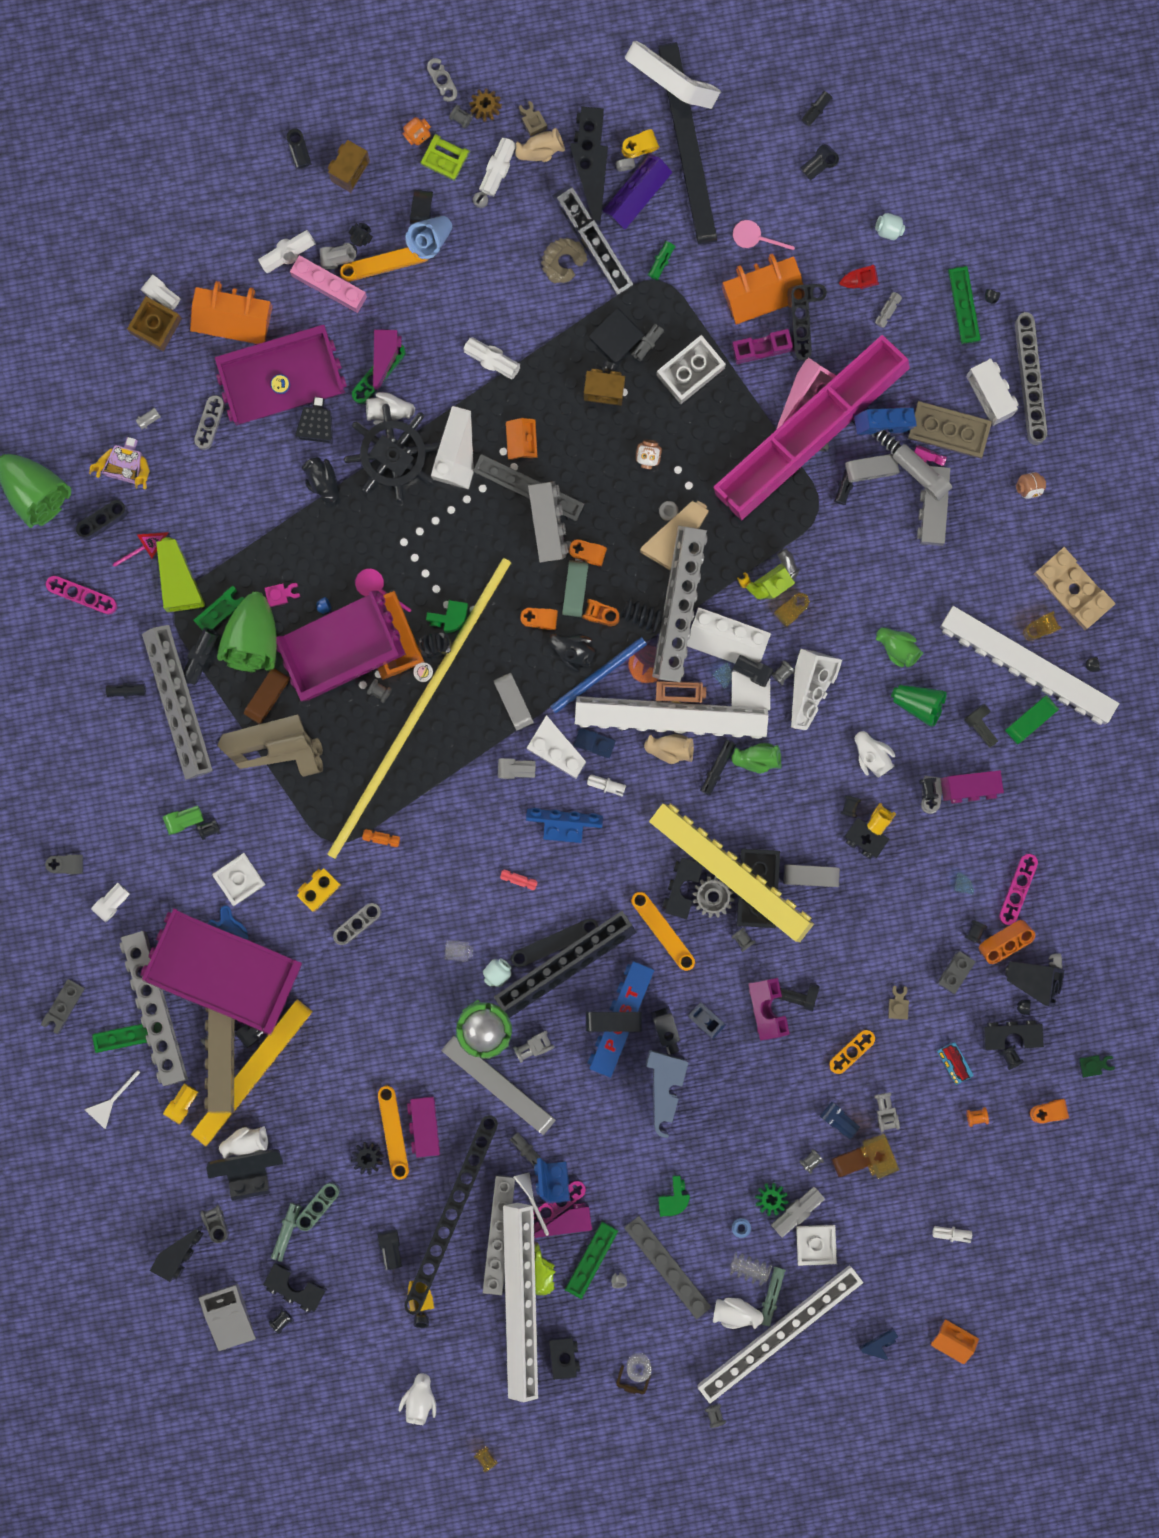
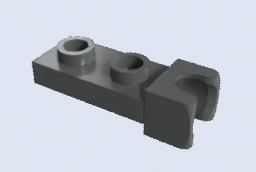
M67 979L49 1012L44 1017L41 1026L47 1027L50 1022H55L54 1033L59 1035L85 988Z

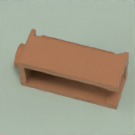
M656 680V701L702 703V698H706V687H703L702 682ZM665 687L696 688L695 697L665 696Z

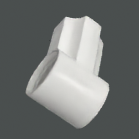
M154 275L140 289L149 298L155 299L170 310L175 309L181 300Z
M117 883L105 897L100 898L94 904L91 910L104 922H107L117 912V908L130 893Z

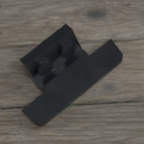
M271 1149L210 1161L206 1165L208 1179L227 1175L232 1201L269 1194L270 1189L266 1167L283 1164V1159L278 1149Z

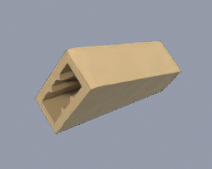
M699 501L689 503L642 546L640 553L671 571L678 525L699 529L708 515L707 506Z

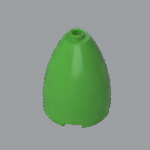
M3 454L0 456V484L7 500L17 515L29 528L36 524L42 526L52 520L62 510L60 506L64 500L69 499L71 496V488L51 470L31 459L14 454Z
M252 592V594L247 595L231 615L220 641L217 659L228 662V667L237 670L255 672V669L265 668L266 671H270L274 668L276 659L277 637L275 621L266 597L260 592Z

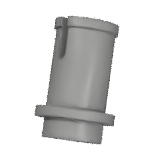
M152 408L143 416H138V419L135 421L142 430L144 428L147 429L148 425L161 417L156 409Z

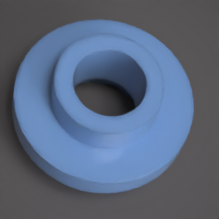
M744 1218L736 1219L732 1224V1232L736 1237L744 1238L750 1234L751 1225ZM740 1224L745 1226L744 1231L738 1230Z

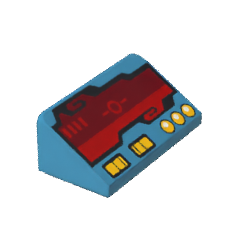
M955 1042L937 1051L955 1085L974 1076Z

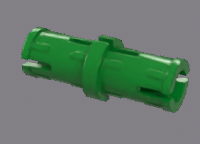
M668 241L664 242L661 251L654 258L655 262L651 270L647 274L649 277L659 280L664 267L669 264L668 260L673 250L676 248L674 244Z

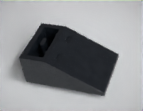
M199 1226L160 1252L150 1271L169 1282L174 1279L177 1280L185 1269L182 1266L184 1261L187 1262L194 1252L192 1249L193 1245L199 1243L204 1234L201 1232L203 1226Z

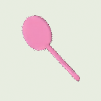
M750 220L740 221L733 229L734 241L742 248L754 247L758 244L759 240L791 250L795 249L794 246L762 237L759 226Z

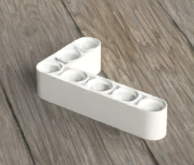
M633 41L625 56L628 62L688 104L712 109L721 93L718 88L711 84L691 80L638 41Z

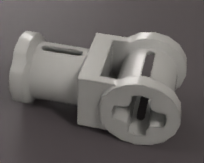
M547 1030L532 1037L527 1041L528 1043L518 1048L516 1046L513 1047L520 1063L532 1055L535 1057L555 1048L548 1039Z
M891 1092L874 1095L879 1110H877V1120L881 1133L888 1129H900L897 1112L891 1103Z

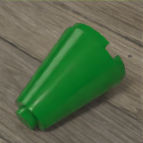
M899 685L898 688L895 687L893 689L891 698H894L893 702L926 725L933 727L942 713L941 708L942 704H945L947 692L937 689Z

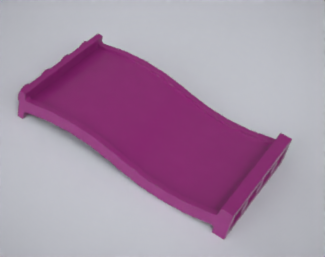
M173 908L172 913L168 912L164 922L167 924L164 930L160 929L156 940L159 942L156 948L152 947L148 958L151 960L148 966L144 965L141 971L142 981L271 1036L302 963L213 927Z

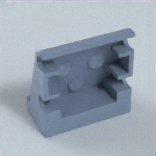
M649 1050L645 1065L646 1067L653 1068V1125L659 1136L668 1138V1132L660 1129L659 1125L663 1121L673 1122L679 1100L677 1095L669 1093V1088L672 1085H683L689 1062L682 1058Z

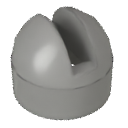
M477 192L473 197L474 205L478 208L486 207L488 196L484 192ZM481 195H483L484 197L481 199L479 203H477V200L480 198Z
M1061 953L1052 954L1048 960L1053 962L1048 964L1050 967L1062 969Z
M621 1272L619 1275L615 1273L611 1280L612 1287H626V1276Z

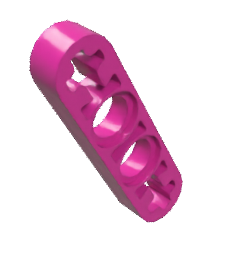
M51 576L46 581V588L55 595L107 615L113 614L117 610L116 601L109 596L58 576ZM58 580L57 583L64 586V583H67V585L64 587V590L57 587L52 590L51 582ZM70 587L78 589V594L75 597L68 595ZM90 593L94 594L95 602L87 604L85 597ZM100 597H103L101 601L104 603H108L109 601H111L110 604L113 605L112 609L108 608V610L105 611L106 607L100 604L99 608H97L96 606L99 603Z
M1033 854L1022 856L1018 863L999 913V919L1004 925H1011L1018 918L1038 865V860ZM1029 857L1032 858L1031 862L1034 863L1033 866H1029L1027 871H1031L1030 875L1026 872H1020V868L1025 870L1026 863H1024V859L1027 860ZM1019 875H1024L1027 878L1026 885L1020 886L1017 884L1016 880ZM1012 893L1019 894V903H1011L1010 895ZM1007 904L1011 907H1017L1016 911L1012 909L1011 916H1013V919H1009L1008 922L1005 921L1006 917L1003 916L1004 913L1009 912L1010 908H1006Z
M573 1181L569 1184L570 1192L574 1190L573 1185L577 1187L581 1185V1194H573L571 1197L574 1200L567 1201L565 1206L560 1207L556 1203L547 1204L545 1202L538 1207L539 1212L544 1207L551 1209L552 1214L549 1218L542 1217L545 1224L584 1196L586 1188L581 1181ZM539 1221L534 1224V1232L542 1227Z

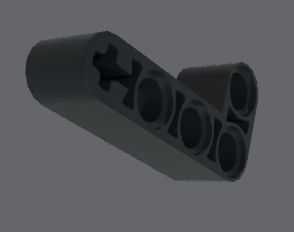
M822 284L796 285L788 290L789 328L793 346L791 354L796 360H807L811 356L809 302L821 301L826 297L827 291ZM815 287L820 290L818 298H815L812 293ZM796 289H799L802 293L800 299L794 297ZM797 308L803 311L800 319L795 316ZM799 327L804 330V335L801 338L796 334V330ZM797 341H805V343L797 344ZM805 349V353L802 355L798 354V350Z

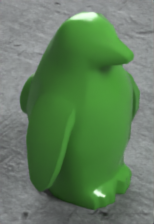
M882 627L877 631L875 640L883 644L890 660L899 667H904V664L906 667L914 665L924 653L914 643L916 638L907 632L892 630L887 627Z
M760 743L743 751L735 748L731 758L734 765L759 774L767 772L772 768L781 769L782 767L779 745L774 746L769 743Z

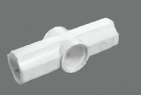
M502 138L494 156L492 155L486 168L487 172L479 188L486 195L495 196L502 178L504 179L508 172L509 162L516 149V143L512 140Z
M306 230L291 240L283 239L279 241L276 249L258 260L264 271L269 273L282 264L294 263L300 253L316 243L309 231Z
M473 337L469 338L464 346V353L480 361V364L488 370H496L510 379H513L519 372L520 364L503 355V351L495 346H487Z

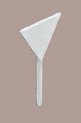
M137 1070L110 1100L87 1108L85 1111L106 1129L113 1102L140 1074V1071Z
M530 1173L514 1176V1179L529 1196L543 1231L548 1236L549 1232L534 1201Z

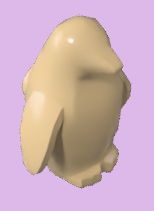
M554 128L552 132L544 131L531 137L525 144L517 141L515 155L519 160L547 162L555 152L565 151V147L557 128Z
M673 734L658 739L649 735L644 744L646 752L669 764H674L681 760L693 761V739H688L684 735Z

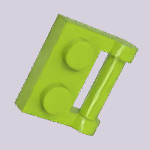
M435 134L421 161V165L455 181L470 150L466 148L461 149ZM438 145L460 157L457 160L435 148Z

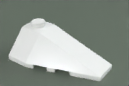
M452 406L431 478L469 489L474 470L471 411Z
M800 650L795 666L792 728L808 729L818 712L817 706L822 698H826L827 688L830 683L834 684L842 663L841 659L812 650Z

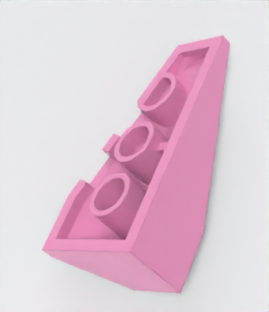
M810 358L805 360L796 375L776 429L783 425L836 375Z

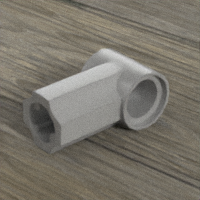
M349 244L336 248H320L321 268L325 270L336 269L338 265L353 262L354 258H356V251Z
M498 759V778H535L536 761Z

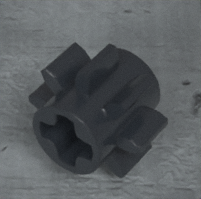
M356 223L348 232L351 235V242L359 247L366 246L373 238L370 235L371 228L365 223Z

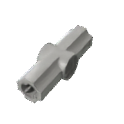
M813 1186L800 1199L790 1204L786 1208V1212L775 1220L771 1226L783 1238L796 1225L806 1220L810 1216V1212L818 1207L825 1198Z

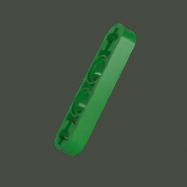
M403 345L400 347L401 354H397L395 362L390 367L384 381L404 358L406 351ZM374 365L352 391L353 400L357 404H365L366 399H370L377 391L367 382L368 378L373 376ZM365 384L371 391L366 390L364 392V399H357L356 393H361L365 389L362 385Z

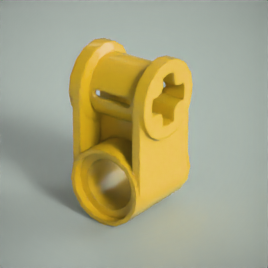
M645 130L625 139L622 146L623 156L633 159L659 149L653 130ZM628 145H630L631 148L634 147V150L631 151L630 148L627 149Z
M882 803L878 804L867 824L868 828L877 835H881L896 815L895 812H890L884 808Z

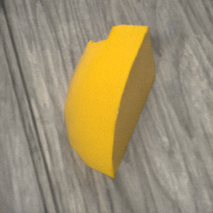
M414 1281L409 1282L408 1294ZM418 1282L415 1285V1289L419 1293H423L427 1288L422 1282ZM430 1290L420 1311L434 1309ZM416 1300L409 1301L410 1310L416 1311L419 1308V1303Z

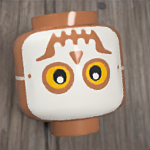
M643 440L637 446L635 460L641 464L642 468L652 469V466H657L660 463L662 448L656 441Z
M1037 472L1021 475L1016 483L1017 492L1025 499L1039 497L1046 489L1045 478Z

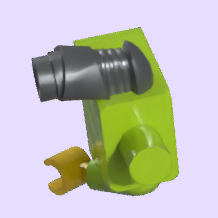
M787 548L777 554L782 563L754 583L751 582L747 573H743L744 579L737 577L740 586L746 588L755 598L761 600L773 599L794 585V579L798 576L800 568L797 569L793 554Z

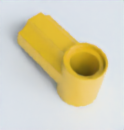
M184 1083L175 1099L165 1109L163 1115L180 1125L189 1111L188 1108L196 1098L198 1091Z

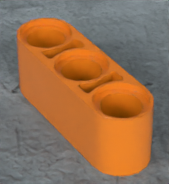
M1016 921L984 940L979 945V952L988 963L996 964L1030 944L1035 939V932L1026 921Z

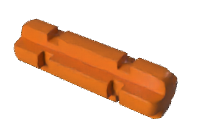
M365 829L362 835V840L370 842V840H373V843L387 846L391 844V847L397 848L400 843L399 836L393 835L390 837V834L376 831L372 833V830Z

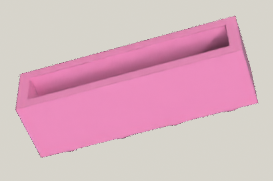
M300 255L290 270L293 278L356 313L359 312L367 298L366 292Z

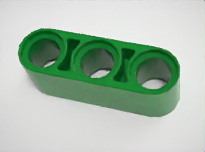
M1046 695L1011 724L1005 732L1018 745L1055 714L1059 708Z

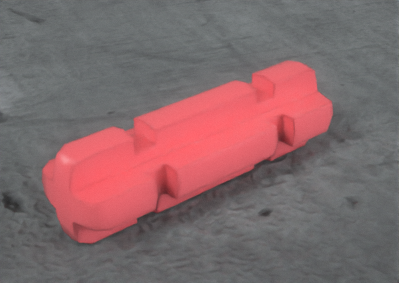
M505 869L502 870L500 875L502 880H509L510 883L522 887L526 886L531 890L536 889L538 883L536 880L531 878L529 880L528 877L516 873L512 874L510 873L511 871Z

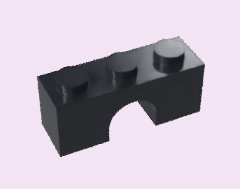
M682 857L680 861L676 860L673 870L677 872L675 880H670L668 890L671 893L669 898L665 897L662 907L666 909V914L687 920L692 901L685 899L681 895L680 888L686 881L698 883L703 868L699 862Z
M1037 1020L1025 1021L1026 1024L1018 1025V1021H1009L1004 1026H999L998 1022H988L987 1026L982 1027L983 1050L1005 1049V1039L1012 1033L1017 1034L1021 1038L1022 1048L1044 1047L1043 1025L1037 1024Z
M275 1262L263 1284L266 1286V1290L275 1295L276 1293L283 1295V1299L293 1304V1302L300 1304V1308L306 1312H315L327 1289L310 1280L305 1289L300 1291L294 1290L289 1284V1278L293 1271Z

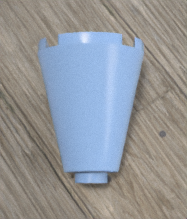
M439 216L412 224L405 236L409 250L412 253L415 252L421 259L434 257L438 254L450 234L452 223L447 217Z

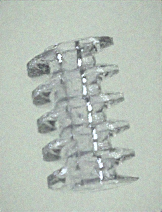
M735 1251L729 1268L730 1275L732 1276L736 1271L737 1278H740L744 1274V1281L752 1277V1284L759 1280V1286L761 1287L769 1278L772 1264L766 1268V1262L763 1261L759 1266L758 1259H755L752 1263L751 1257L748 1256L744 1260V1254L742 1253L737 1258V1251Z
M634 1353L629 1357L626 1366L630 1379L635 1382L647 1380L652 1371L648 1356L643 1353ZM639 1364L640 1366H642V1370L639 1371V1369L636 1368V1365Z

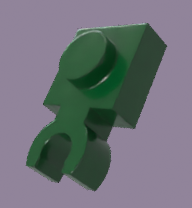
M1099 1055L1079 1058L1082 1077L1102 1075L1101 1069L1103 1068L1108 1071L1114 1070L1115 1066L1108 1067L1106 1065L1107 1060L1113 1059V1056H1105L1102 1060L1099 1059Z

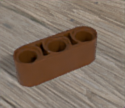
M276 668L271 669L246 707L244 715L261 724L286 687L290 677Z
M880 1139L834 1157L831 1160L839 1178L890 1158V1154L884 1140Z

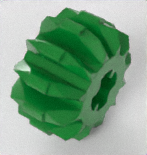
M765 1183V1191L760 1187L758 1188L762 1195L756 1194L755 1198L761 1199V1201L755 1204L756 1206L763 1205L760 1208L761 1213L767 1208L768 1216L771 1215V1210L774 1211L775 1215H778L776 1208L779 1207L780 1210L784 1211V1207L780 1204L788 1203L787 1200L781 1199L786 1197L787 1193L779 1194L783 1187L779 1186L775 1190L776 1183H772L771 1189ZM770 1194L776 1197L773 1204L766 1202V1198L769 1199L768 1195Z

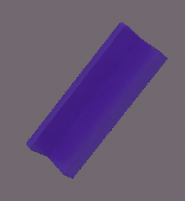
M649 154L602 212L614 219L621 228L626 229L672 174V171L661 158Z

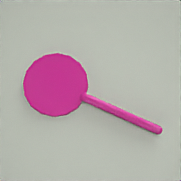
M365 569L357 575L355 586L361 595L366 597L369 595L368 592L379 591L383 595L387 594V592L382 590L384 580L378 571ZM400 602V605L403 609H405L408 612H411L410 608H408L406 605Z

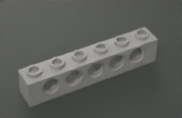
M496 1175L483 1285V1293L502 1295L505 1276L503 1206L513 1204L515 1179L512 1176Z

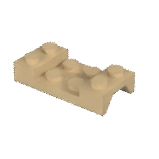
M1063 547L1034 575L1084 630H1087L1112 608L1115 602L1104 590H1101L1076 563L1077 560ZM1071 584L1079 587L1078 594L1070 593L1069 586Z

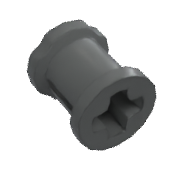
M457 104L452 110L449 119L455 120L462 125V128L466 129L474 115L472 113L468 114Z
M783 660L782 665L771 676L783 686L784 681L791 674H795V670Z
M375 679L369 687L367 694L376 696L384 703L392 688L381 685Z
M745 927L731 936L739 944L742 952L756 942L746 933Z
M814 1149L811 1150V1153L804 1160L799 1161L809 1174L813 1173L812 1170L817 1165L825 1162Z
M721 1404L711 1405L704 1409L708 1413L710 1428L726 1424V1420L723 1419L720 1410Z

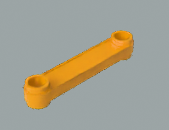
M407 247L346 263L341 267L340 275L343 280L351 282L424 263L429 259L419 258L415 252L412 253ZM352 269L354 272L351 276H345L344 271Z
M643 892L635 893L631 899L634 908L679 968L684 971L691 970L695 965L694 957L649 897ZM642 895L645 897L646 902L643 906L635 904L634 899L636 896ZM683 957H689L692 960L690 967L685 968L681 965Z
M383 1086L378 1091V1100L391 1173L394 1178L402 1180L408 1176L409 1166L396 1093L391 1086ZM384 1089H389L392 1093V1097L389 1100L384 1099L381 1095ZM401 1165L405 1168L406 1172L403 1176L396 1174V1166Z

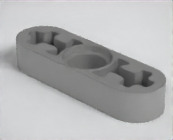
M211 396L206 402L194 439L195 444L201 450H207L213 444L225 407L224 401L219 396ZM216 400L220 404V407H216L214 411L215 414H218L217 417L208 413V411L212 413L213 406L211 403H215ZM207 418L215 420L213 427H205L204 422ZM202 429H204L207 432H212L211 435L207 433L206 439L208 440V443H204L203 445H201V442L199 441V439H203L205 435Z

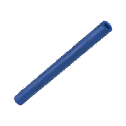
M642 637L554 702L550 706L555 713L560 711L576 699L577 696H580L645 647L647 643Z

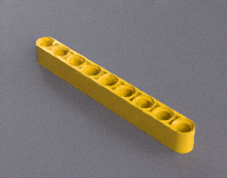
M298 999L275 1026L272 1035L267 1036L234 1078V1111L313 1012ZM208 1112L191 1135L206 1147L233 1113Z

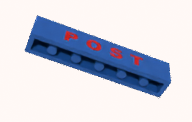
M634 961L632 965L627 964L624 975H627L625 982H620L617 993H620L617 1000L613 999L609 1010L612 1012H638L654 970ZM604 1032L603 1036L599 1035L595 1046L598 1047L595 1054L591 1053L587 1063L591 1065L589 1069L611 1078L629 1032Z

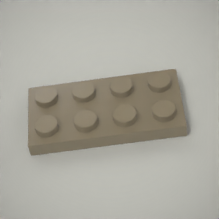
M918 401L915 410L917 426L910 429L908 439L982 459L992 421Z

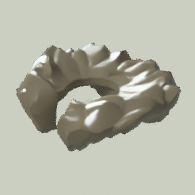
M559 238V240L551 242L546 247V250L543 251L544 255L542 256L543 261L541 264L544 266L542 270L551 282L565 283L571 281L575 277V273L572 268H562L558 263L559 258L567 254L573 258L575 265L583 266L584 262L588 260L587 253H585L584 247L579 241L575 242L570 238Z

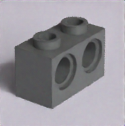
M957 951L936 984L955 994L976 961Z

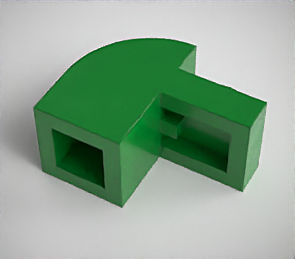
M449 600L446 615L427 612L426 621L430 622V626L441 627V624L445 625V633L455 632L466 621L468 603Z
M672 1175L674 1195L658 1196L660 1217L680 1214L689 1203L690 1195L682 1194V1191H685V1181L681 1179L680 1175Z

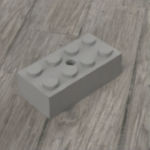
M555 481L529 485L528 489L539 562L564 559L566 554L569 553L568 543L564 542L563 535L566 534L565 523H561L560 518L563 515L562 504H558L557 497L560 496L559 485H556Z

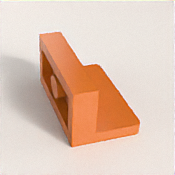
M519 418L507 421L508 459L520 457L536 458L535 419Z
M945 1319L931 1346L958 1362L965 1364L974 1354L979 1338Z

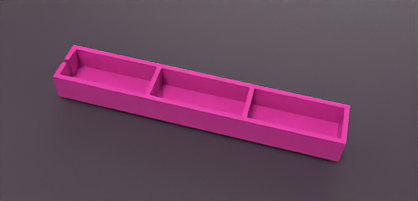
M881 335L713 487L716 496L727 507L729 506L730 510L742 521L854 419L855 415L866 409L910 369L909 359Z

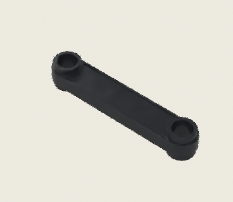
M585 919L515 951L511 956V962L516 967H524L570 946L588 934L584 929V925L587 922H593L596 928L598 923L594 919ZM517 953H522L525 956L524 963L517 964L514 961Z

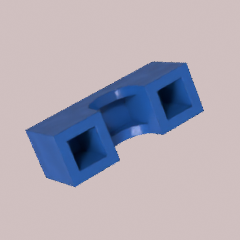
M913 408L867 409L854 416L857 435L874 434L882 430H888L890 433H905L917 426Z

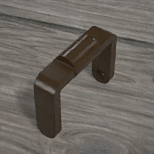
M621 1365L616 1385L628 1393L645 1394L651 1374L648 1373L644 1389L641 1390L633 1385L619 1383L624 1369V1365Z

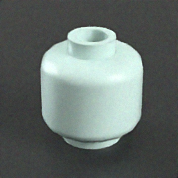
M885 213L877 219L875 230L880 237L896 240L899 236L903 235L905 225H903L901 217Z
M501 958L499 960L493 959L483 970L484 981L490 987H502L512 974L509 963Z

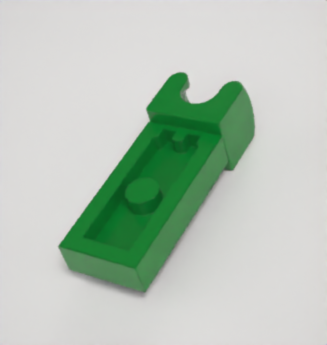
M234 586L230 587L220 598L194 619L202 631L205 627L215 629L234 612L244 599V597H240L238 600H233V595L237 592Z

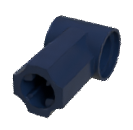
M831 1102L820 1117L830 1126L838 1129L846 1138L851 1139L860 1126L845 1115V1112L835 1103Z

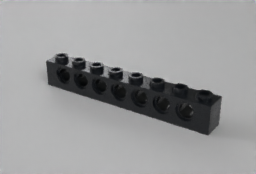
M621 911L498 993L494 998L510 1018L637 932L624 912Z

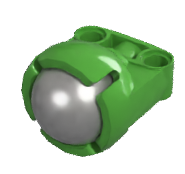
M476 1000L462 1010L463 1013L457 1021L456 1038L460 1047L468 1055L489 1059L499 1055L509 1046L512 1024L508 1014L501 1007Z

